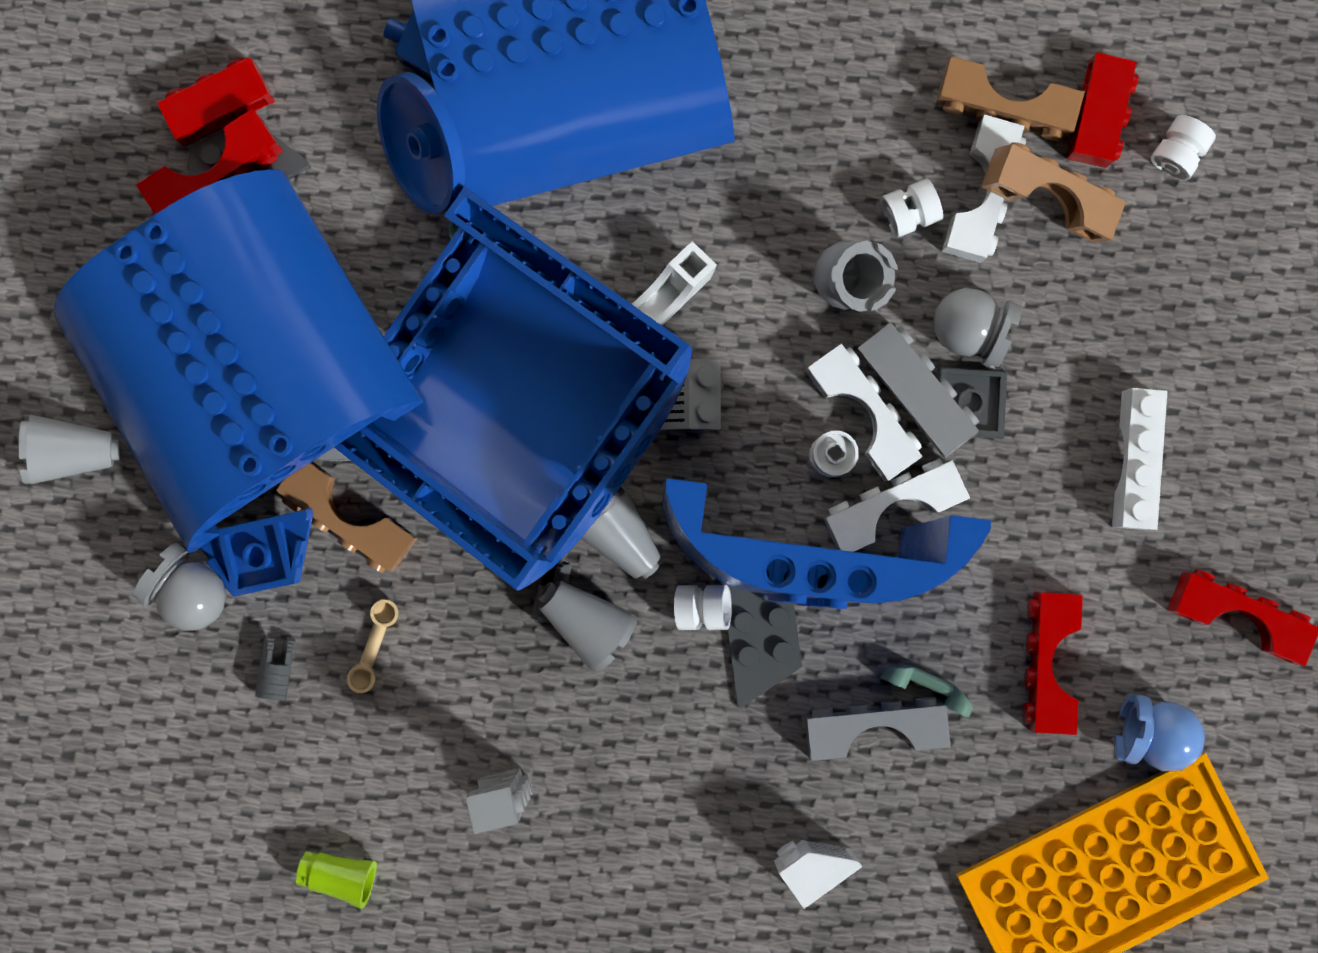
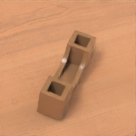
M951 56L945 66L936 104L942 105L943 110L950 114L961 115L965 111L976 114L978 121L984 115L1023 125V133L1029 132V129L1042 132L1041 136L1044 139L1061 141L1062 138L1067 139L1075 131L1085 92L1051 83L1041 95L1034 99L1012 101L1002 97L992 88L986 76L985 65Z
M1012 142L1009 145L995 148L981 185L982 188L1008 201L1028 197L1037 187L1046 189L1057 197L1063 207L1066 230L1094 243L1113 239L1126 201L1114 196L1115 192L1112 189L1104 186H1095L1087 182L1086 176L1058 167L1059 163L1047 157H1038L1030 153L1031 149L1024 144Z
M313 462L283 480L276 490L284 496L281 501L293 511L312 508L313 518L311 524L325 533L329 529L340 536L337 541L340 545L352 553H355L357 549L368 556L365 562L380 573H383L385 569L388 572L395 571L418 539V537L391 518H384L369 526H358L348 522L337 511L333 501L332 492L335 478Z

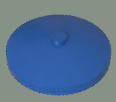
M410 72L391 76L382 83L377 98V123L386 159L400 187L417 207L430 214L448 211L465 185L464 158L455 125L439 95L423 78Z

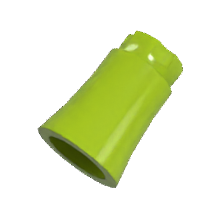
M306 851L298 865L296 884L308 887L310 891L331 896L359 909H363L371 894L377 862L374 860H358L322 852L317 854Z

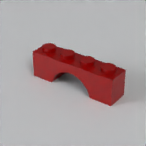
M252 108L224 127L225 148L220 160L210 170L198 175H182L163 166L135 184L153 213L156 215L176 201L210 184L236 175L253 172L259 167L266 168L276 162L278 159L277 155L282 153L283 149L262 117Z
M1195 569L1194 573L1182 572L1168 605V611L1204 625H1209L1223 613L1229 611L1242 612L1255 623L1259 630L1261 651L1289 663L1306 666L1318 637V626L1309 623L1311 620L1310 616L1295 610H1290L1289 614L1277 609L1279 603L1261 596L1257 600L1245 596L1246 589L1227 582L1225 587L1213 582L1215 576L1205 571Z
M1034 592V599L1028 600L1027 617L1033 620L1032 633L1027 634L1025 644L1026 653L1031 654V668H1026L1024 673V685L1026 689H1030L1029 703H1024L1023 722L1028 724V729L1034 733L1077 735L1078 699L1065 693L1057 684L1053 675L1052 659L1059 643L1068 635L1082 628L1083 595Z

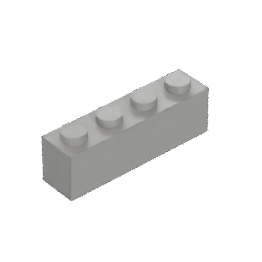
M890 322L859 346L858 352L945 459L978 433L979 430L975 425L979 423V420L967 406L961 409L953 398L957 393L945 379L939 382L931 371L935 369V366L923 352L917 355L911 348L910 344L913 342V339L901 325L896 329Z

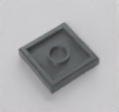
M939 366L937 370L938 381L941 382L945 379L957 393L953 398L961 409L967 406L979 420V423L975 425L979 431L973 437L1004 439L1007 370Z

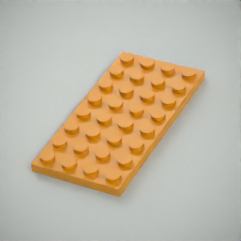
M1202 752L1201 756L1193 764L1182 771H1161L956 874L994 953H1122L1269 879L1205 752Z

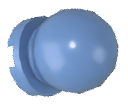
M1129 694L1124 700L1119 717L1126 718L1122 736L1115 735L1114 751L1118 760L1135 765L1143 758L1148 765L1161 771H1182L1201 756L1206 734L1203 725L1193 710L1176 702H1160L1152 705L1151 699L1141 694Z

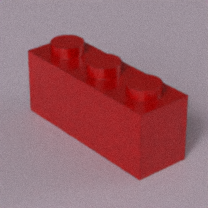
M1096 52L1089 60L1082 91L1085 93L1075 131L1071 136L1066 159L1107 168L1120 158L1124 141L1120 140L1122 127L1125 128L1131 115V107L1127 106L1129 95H1133L1139 79V75L1135 74L1137 61Z
M251 57L231 61L227 64L226 69L216 74L208 73L200 76L195 81L196 84L186 89L178 88L168 92L165 95V99L157 102L175 140L185 147L225 127L252 108L258 111L274 103L275 100L257 64Z

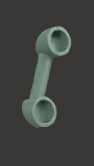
M888 666L884 668L880 677L903 689H906L911 680L947 696L944 703L947 709L967 718L970 717L973 710L971 702L956 685L914 666Z

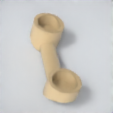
M380 599L371 608L370 616L374 623L360 663L355 664L347 675V684L356 693L369 691L375 683L376 675L372 667L386 628L396 622L399 614L397 605L390 599Z

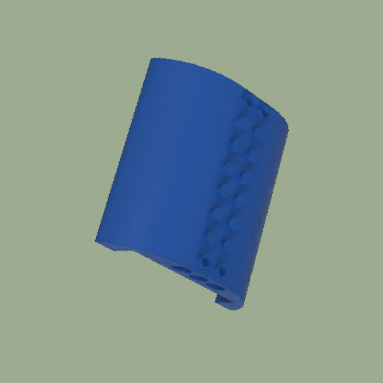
M412 0L435 91L446 106L460 140L465 165L464 186L492 206L735 142L725 76L706 0Z
M262 170L236 175L203 187L176 201L90 259L66 282L54 304V317L188 553L196 551L220 535L215 524L381 416L395 421L423 403L285 172L282 170Z
M464 186L444 215V217L456 224L459 229L384 335L385 340L423 403L395 421L381 416L334 448L515 590H521L548 572L577 544L598 519L646 452L670 414L684 385L690 366L692 346Z
M667 479L662 503L666 522L675 541L686 556L703 572L719 582L737 589L761 593L762 601L796 603V605L816 608L847 609V602L883 603L901 601L926 593L949 580L966 566L982 546L991 529V520L954 515L901 528L896 558L702 533L707 490L706 483ZM788 571V576L783 581V576ZM824 574H828L827 583L819 589V578Z

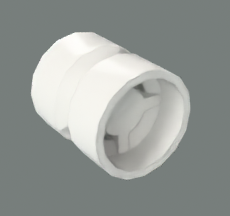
M1178 115L1166 132L1167 139L1162 140L1150 157L1151 162L1160 170L1165 168L1169 171L1168 175L1181 181H1188L1198 167L1199 157L1206 155L1215 141L1216 135L1209 126L1200 120L1187 115Z
M927 178L909 185L907 192L898 189L881 197L882 210L885 217L888 218L890 222L889 227L896 238L914 232L918 224L927 227L943 219V210L939 196L933 184Z
M830 431L821 435L812 443L809 451V460L813 469L825 477H838L848 473L856 465L859 457L858 446L855 440L849 434L842 431Z
M697 585L677 586L674 597V616L678 630H699L702 624L705 625L707 630L729 629L732 606L728 585H707L704 591L698 588Z

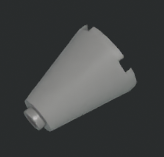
M31 414L23 415L25 421H21L19 459H23V462L27 463V470H20L21 479L24 484H35L113 467L114 460H120V439H114L112 432Z
M622 484L601 515L581 539L633 578L642 576L643 579H646L659 568L657 562L661 556L627 488Z
M560 580L554 584L551 582L547 583L537 597L541 601L538 607L586 666L594 672L603 670L615 659L611 653L618 646L622 649L625 647L637 624V619L630 611Z

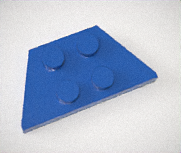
M304 509L218 529L220 535L200 548L210 559L207 562L209 567L222 578L224 586L233 597L298 583L301 581L313 509Z

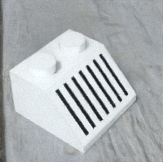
M804 840L797 844L794 841L788 842L777 851L779 857L774 860L779 875L804 909L862 868V865L850 848Z

